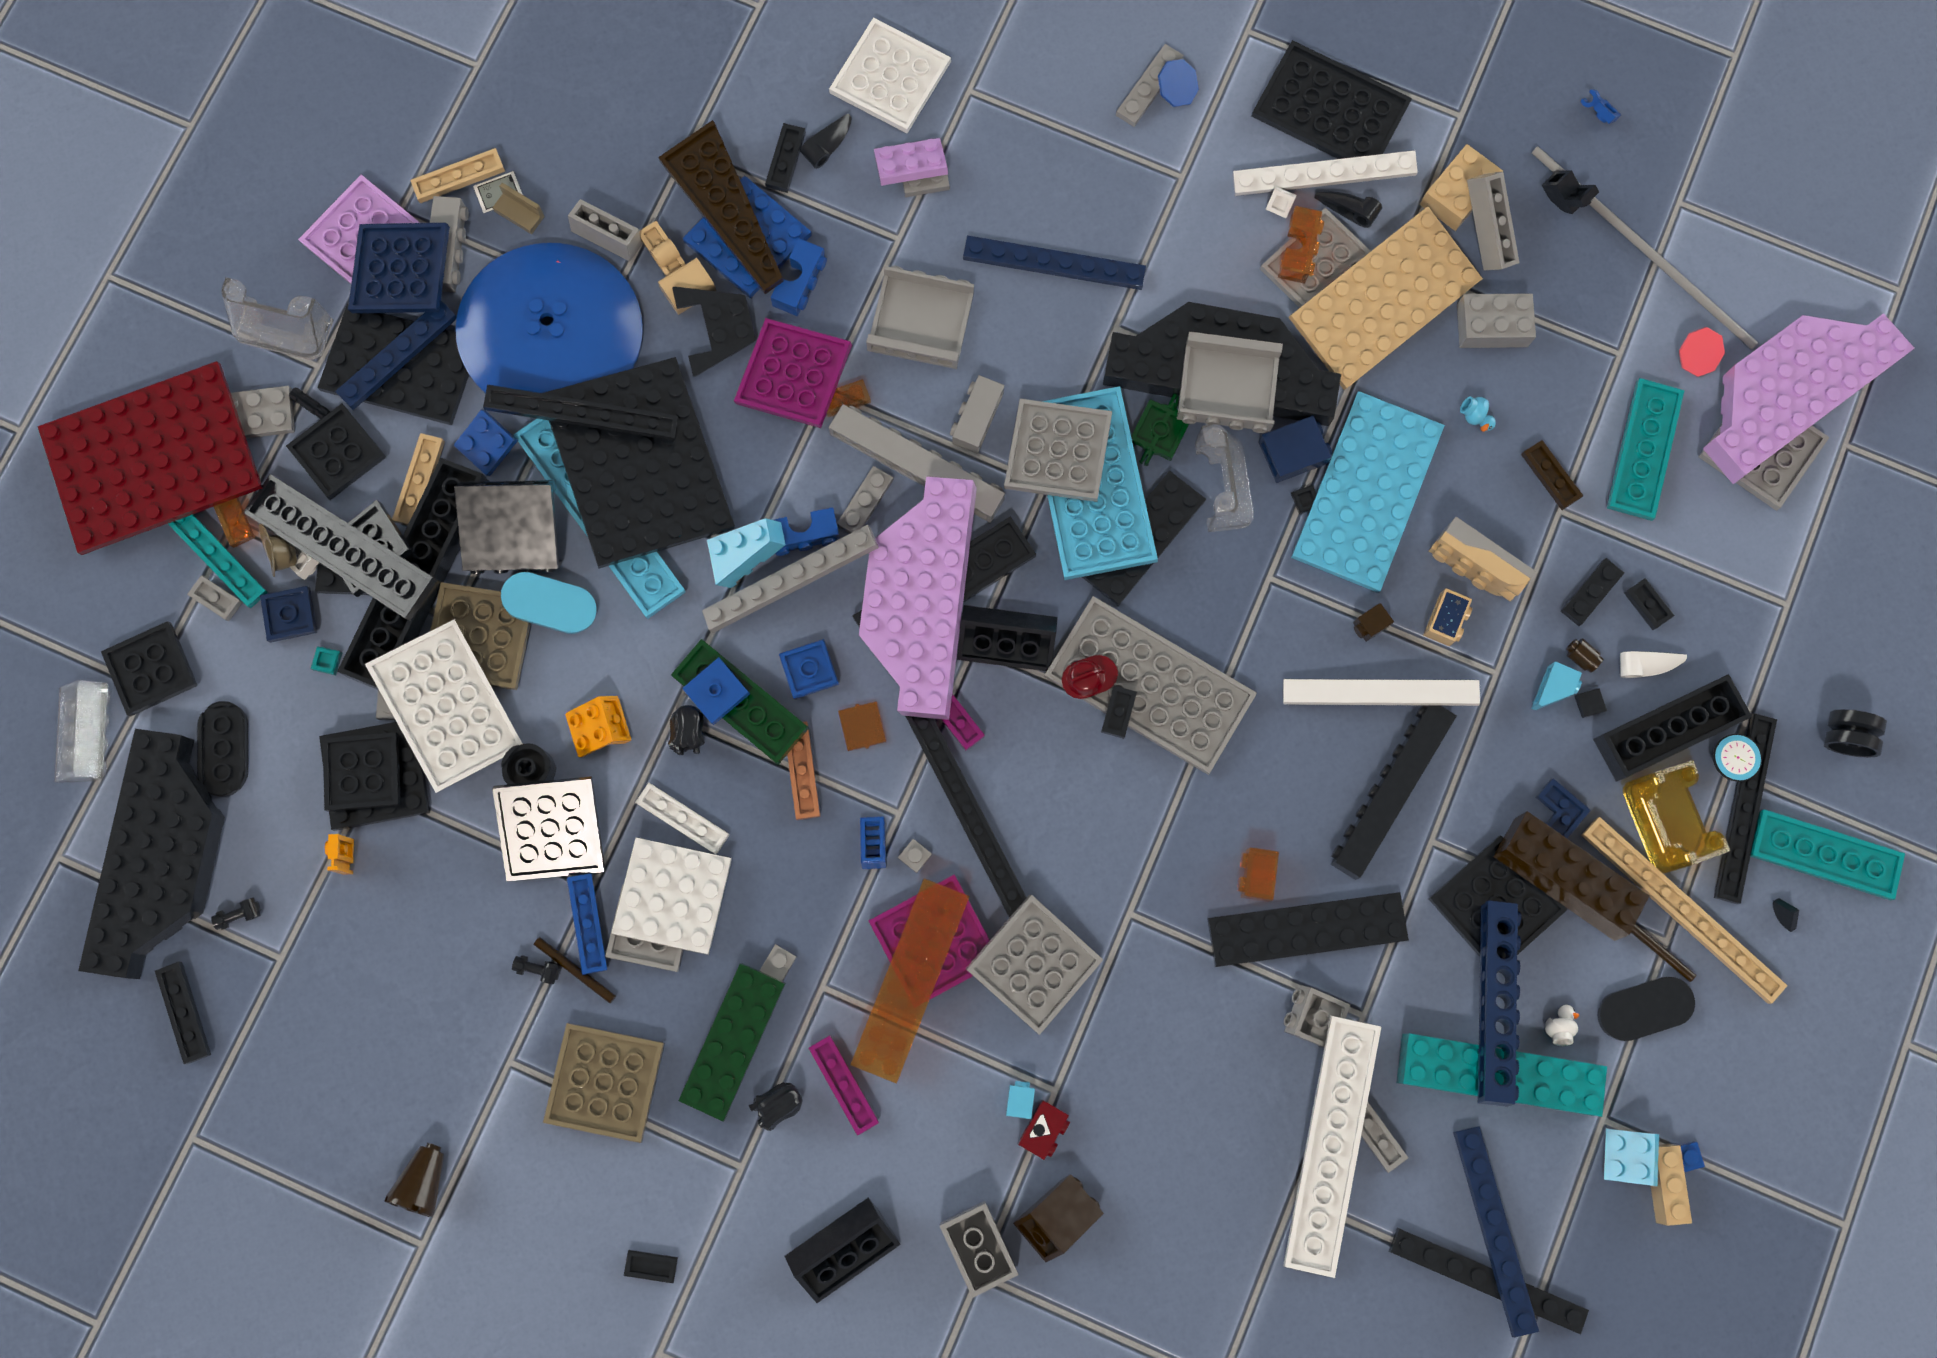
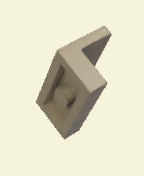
M501 183L499 187L503 194L492 207L494 212L528 233L533 234L544 218L540 206L506 184Z

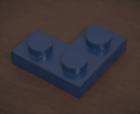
M1554 778L1536 796L1541 803L1554 813L1545 824L1566 838L1572 834L1591 811Z

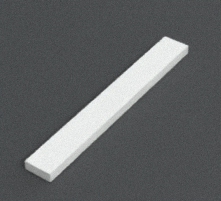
M1284 679L1283 704L1479 706L1480 686L1479 680Z

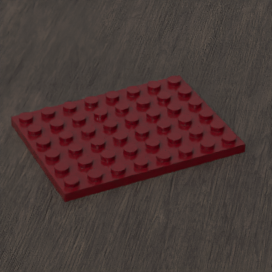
M218 361L37 426L75 547L80 555L90 553L263 488L222 366Z

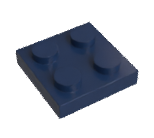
M303 586L260 595L268 642L272 643L317 633L310 587Z

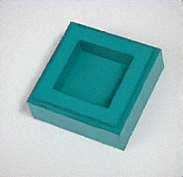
M317 646L310 669L336 675L343 653Z

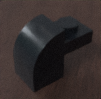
M1572 170L1556 171L1542 184L1550 201L1560 210L1569 214H1573L1579 207L1588 206L1599 193L1596 185H1580Z

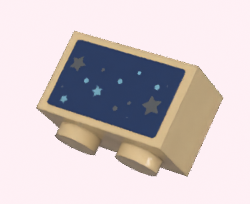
M1445 588L1439 594L1423 636L1449 647L1456 641L1459 642L1464 632V629L1461 628L1463 621H1467L1472 612V608L1469 607L1472 599Z

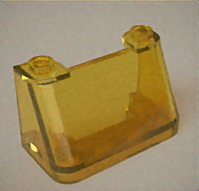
M1694 760L1629 781L1623 787L1624 798L1649 860L1662 873L1685 868L1730 852L1724 835L1718 831L1706 833L1688 787L1697 784L1699 780Z

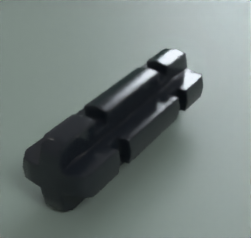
M297 387L293 388L289 393V397L293 401L300 404V406L313 415H316L319 419H322L331 412Z

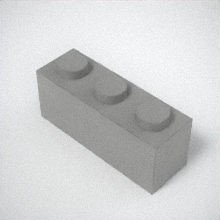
M581 199L568 215L571 232L628 261L633 258L642 245L638 228Z
M980 375L976 382H971L967 393L970 397L967 403H962L959 410L961 418L958 423L954 422L950 435L953 436V445L976 454L979 453L1004 394L1005 385Z

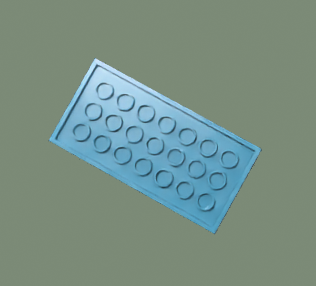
M1120 386L1042 401L1112 411L1098 502L1047 495L1064 580L1158 562Z
M1358 391L1291 558L1379 593L1445 425Z

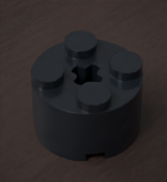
M531 743L513 746L505 753L501 762L502 776L507 784L554 780L556 765L552 757L545 750ZM526 766L531 767V772L525 770Z

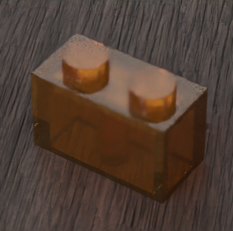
M1250 847L1246 850V853H1242L1241 867H1244L1243 877H1239L1238 891L1241 892V898L1267 902L1274 900L1278 851Z

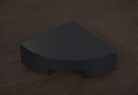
M1780 898L1774 900L1773 909L1778 921L1785 929L1792 932L1797 928L1799 909Z

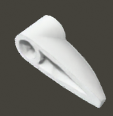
M1638 651L1620 653V676L1622 678H1639L1662 674L1684 663L1687 655Z

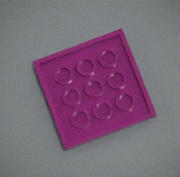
M765 318L734 402L737 405L821 428L850 353L851 341Z
M955 874L869 920L914 1008L973 977L966 968L990 941Z

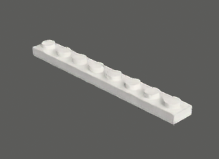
M1406 151L1233 171L1235 196L1273 192L1275 187L1283 190L1416 176L1418 173L1416 152Z

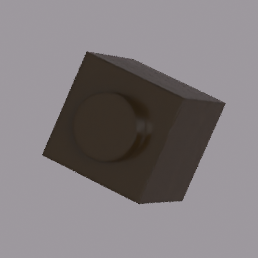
M1379 603L1353 622L1354 631L1358 637L1364 638L1367 642L1389 628L1394 623V620L1383 605Z

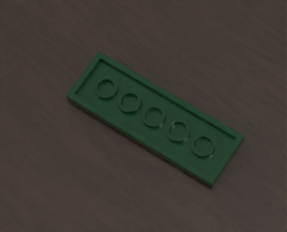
M701 639L671 676L685 686L719 657L750 693L722 719L779 765L807 732L809 727Z
M743 963L739 964L678 1100L679 1102L722 1122L725 1121L785 987V982Z

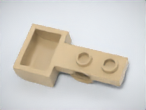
M657 221L640 230L641 241L666 276L658 281L659 287L678 315L692 306L677 309L672 287L716 291L712 279L699 260L695 258L685 264L677 248L666 236Z

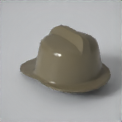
M260 523V537L271 565L272 576L275 577V571L296 565L295 547L281 537L269 536L264 525Z

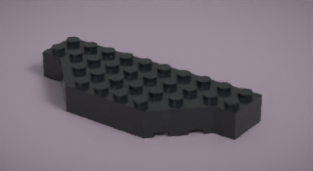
M1187 302L1136 336L1112 333L1103 385L1120 386L1123 389L1172 397L1173 394H1177L1178 397L1180 395L1185 347L1189 332L1281 343L1283 346L1279 357L1273 416L1297 421L1314 416L1316 422L1324 426H1330L1335 417L1341 374L1318 370L1280 318Z
M142 729L134 730L78 971L140 979L145 955L152 951L153 947L173 936L182 929V926L192 919H196L204 912L225 817L220 809H217L211 800L212 797L205 786L200 783L189 764L194 739L178 734Z

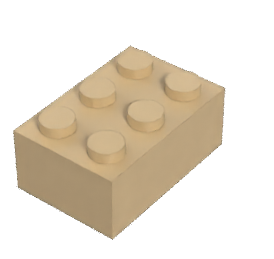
M1466 144L1429 188L1419 205L1423 208L1428 206L1438 219L1456 231L1473 211L1467 180L1483 174L1503 172V170Z

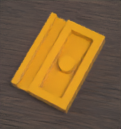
M328 834V841L325 842V854L331 860V866H328L327 870L343 875L353 874V871L349 869L350 864L353 863L354 839L340 834Z

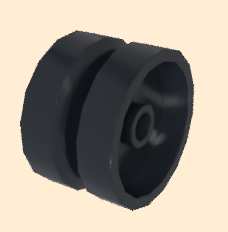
M1841 709L1831 711L1828 726L1832 730L1826 732L1824 747L1833 752L1848 756L1878 757L1881 755L1883 741L1878 737L1885 734L1887 720L1876 714L1858 710Z

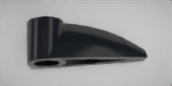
M849 113L825 127L802 145L800 149L801 154L814 168L817 169L823 166L844 140L852 120Z
M1333 191L1316 192L1314 197L1333 211L1364 228H1369L1382 210V204L1373 197L1363 199L1351 194Z

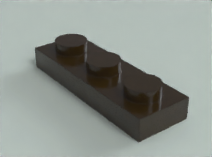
M1543 440L1521 454L1561 510H1564L1583 497V494Z

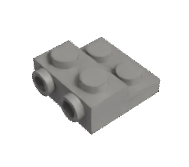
M1301 985L1292 995L1294 1005L1292 1011L1287 1013L1284 1018V1025L1286 1026L1284 1032L1324 1048L1330 1015L1346 1019L1350 1004L1314 988Z

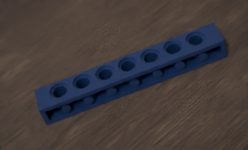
M1487 901L1481 905L1477 1103L1505 1107L1514 1105L1519 1097V1088L1516 1085L1519 1061L1516 1060V1050L1519 1048L1520 1039L1519 1035H1516V1025L1519 1024L1520 1012L1517 1010V1000L1520 997L1517 975L1520 973L1521 965L1520 961L1517 960V951H1519L1521 946V938L1518 936L1521 913L1518 912V904ZM1497 924L1505 927V935L1498 931ZM1497 948L1505 952V959L1498 956ZM1497 972L1503 974V976L1505 977V984H1502L1497 980ZM1497 997L1503 999L1505 1003L1504 1009L1496 1004ZM1496 1022H1500L1504 1026V1034L1496 1030ZM1496 1047H1499L1503 1050V1059H1500L1496 1056ZM1496 1072L1503 1076L1504 1082L1502 1085L1498 1084L1495 1080Z

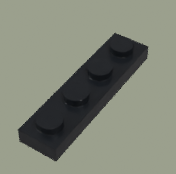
M176 962L155 970L183 1064H190L210 1056L211 1052L183 963Z

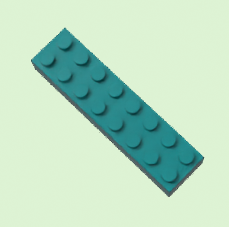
M1410 1033L1402 1034L1396 1083L1478 1097L1479 1045ZM1495 1048L1496 1056L1503 1059V1050ZM1516 1051V1060L1519 1061V1073L1516 1075L1519 1097L1515 1103L1603 1117L1607 1066ZM1496 1072L1495 1080L1498 1084L1502 1085L1504 1082L1503 1076Z

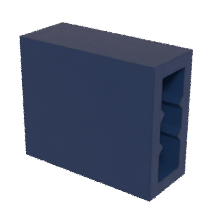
M1314 416L1262 434L1258 443L1276 483L1327 465L1332 458V449L1328 442L1325 443L1322 436V426L1319 422H1316Z

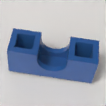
M798 238L789 259L791 267L799 270L802 273L801 276L794 281L783 279L784 282L775 287L770 297L773 307L797 317L800 310L806 308L808 303L807 295L810 290H814L818 280L816 276L819 270L823 271L827 261L824 248Z
M833 507L810 512L812 523L805 532L793 531L789 526L787 517L774 519V521L781 522L786 544L775 554L783 556L796 549L807 551L815 545L822 544V546H827L839 540L840 537Z

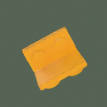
M598 696L565 714L578 757H585L609 744H625L632 740L618 696Z

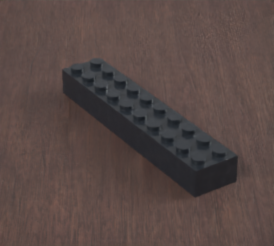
M440 457L403 534L406 542L414 552L405 560L438 581L410 621L375 598H372L337 672L347 678L379 690L365 664L418 637L439 593L440 584L444 582L460 549L454 486L460 482L489 481L482 473Z

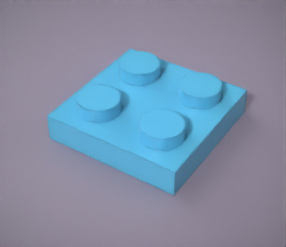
M1606 1129L1604 1180L1658 1186L1659 1134Z

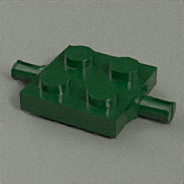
M1173 394L1168 405L1160 404L1150 399L1132 433V443L1145 450L1139 460L1143 464L1147 457L1144 466L1149 465L1153 455H1159L1169 461L1172 460L1189 424L1177 419L1178 410L1176 408L1179 404L1180 395L1177 397V394Z

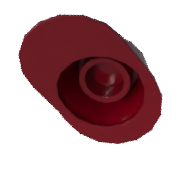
M1102 655L1090 656L1076 661L1063 672V688L1068 695L1077 699H1085L1105 692L1112 688L1117 681V666L1110 658Z

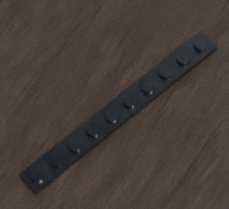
M905 716L1010 918L1027 897L934 718Z

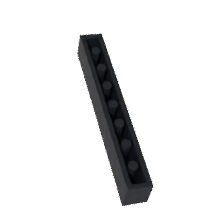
M1441 705L1420 706L1415 715L1418 717L1416 723L1408 726L1403 735L1406 737L1402 745L1398 744L1391 755L1394 757L1390 765L1386 764L1379 775L1382 777L1378 785L1374 784L1367 795L1370 797L1366 805L1362 804L1355 815L1358 817L1354 826L1350 824L1343 835L1346 838L1342 846L1338 844L1331 855L1334 858L1331 865L1351 878L1357 880L1363 875L1457 715Z

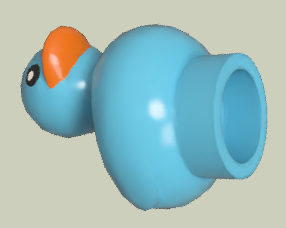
M1470 396L1463 401L1460 412L1465 415L1466 421L1469 424H1479L1482 432L1490 431L1495 427V418L1487 415L1489 410L1488 400L1483 397L1473 398Z

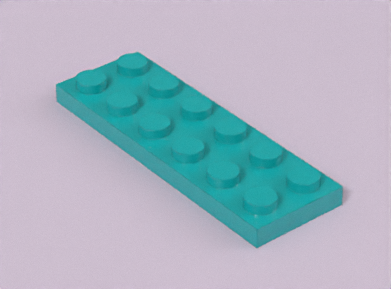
M1642 378L1636 381L1607 509L1650 521L1656 518L1685 390Z
M1763 809L1759 812L1750 857L1887 900H1895L1905 853Z

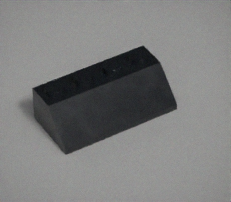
M964 605L957 660L1047 671L1052 664L1058 617Z
M868 1197L784 1257L794 1278L811 1298L818 1303L901 1244L880 1211Z

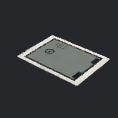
M514 171L473 186L483 213L493 210L492 207L503 194L499 187L501 183L522 194Z

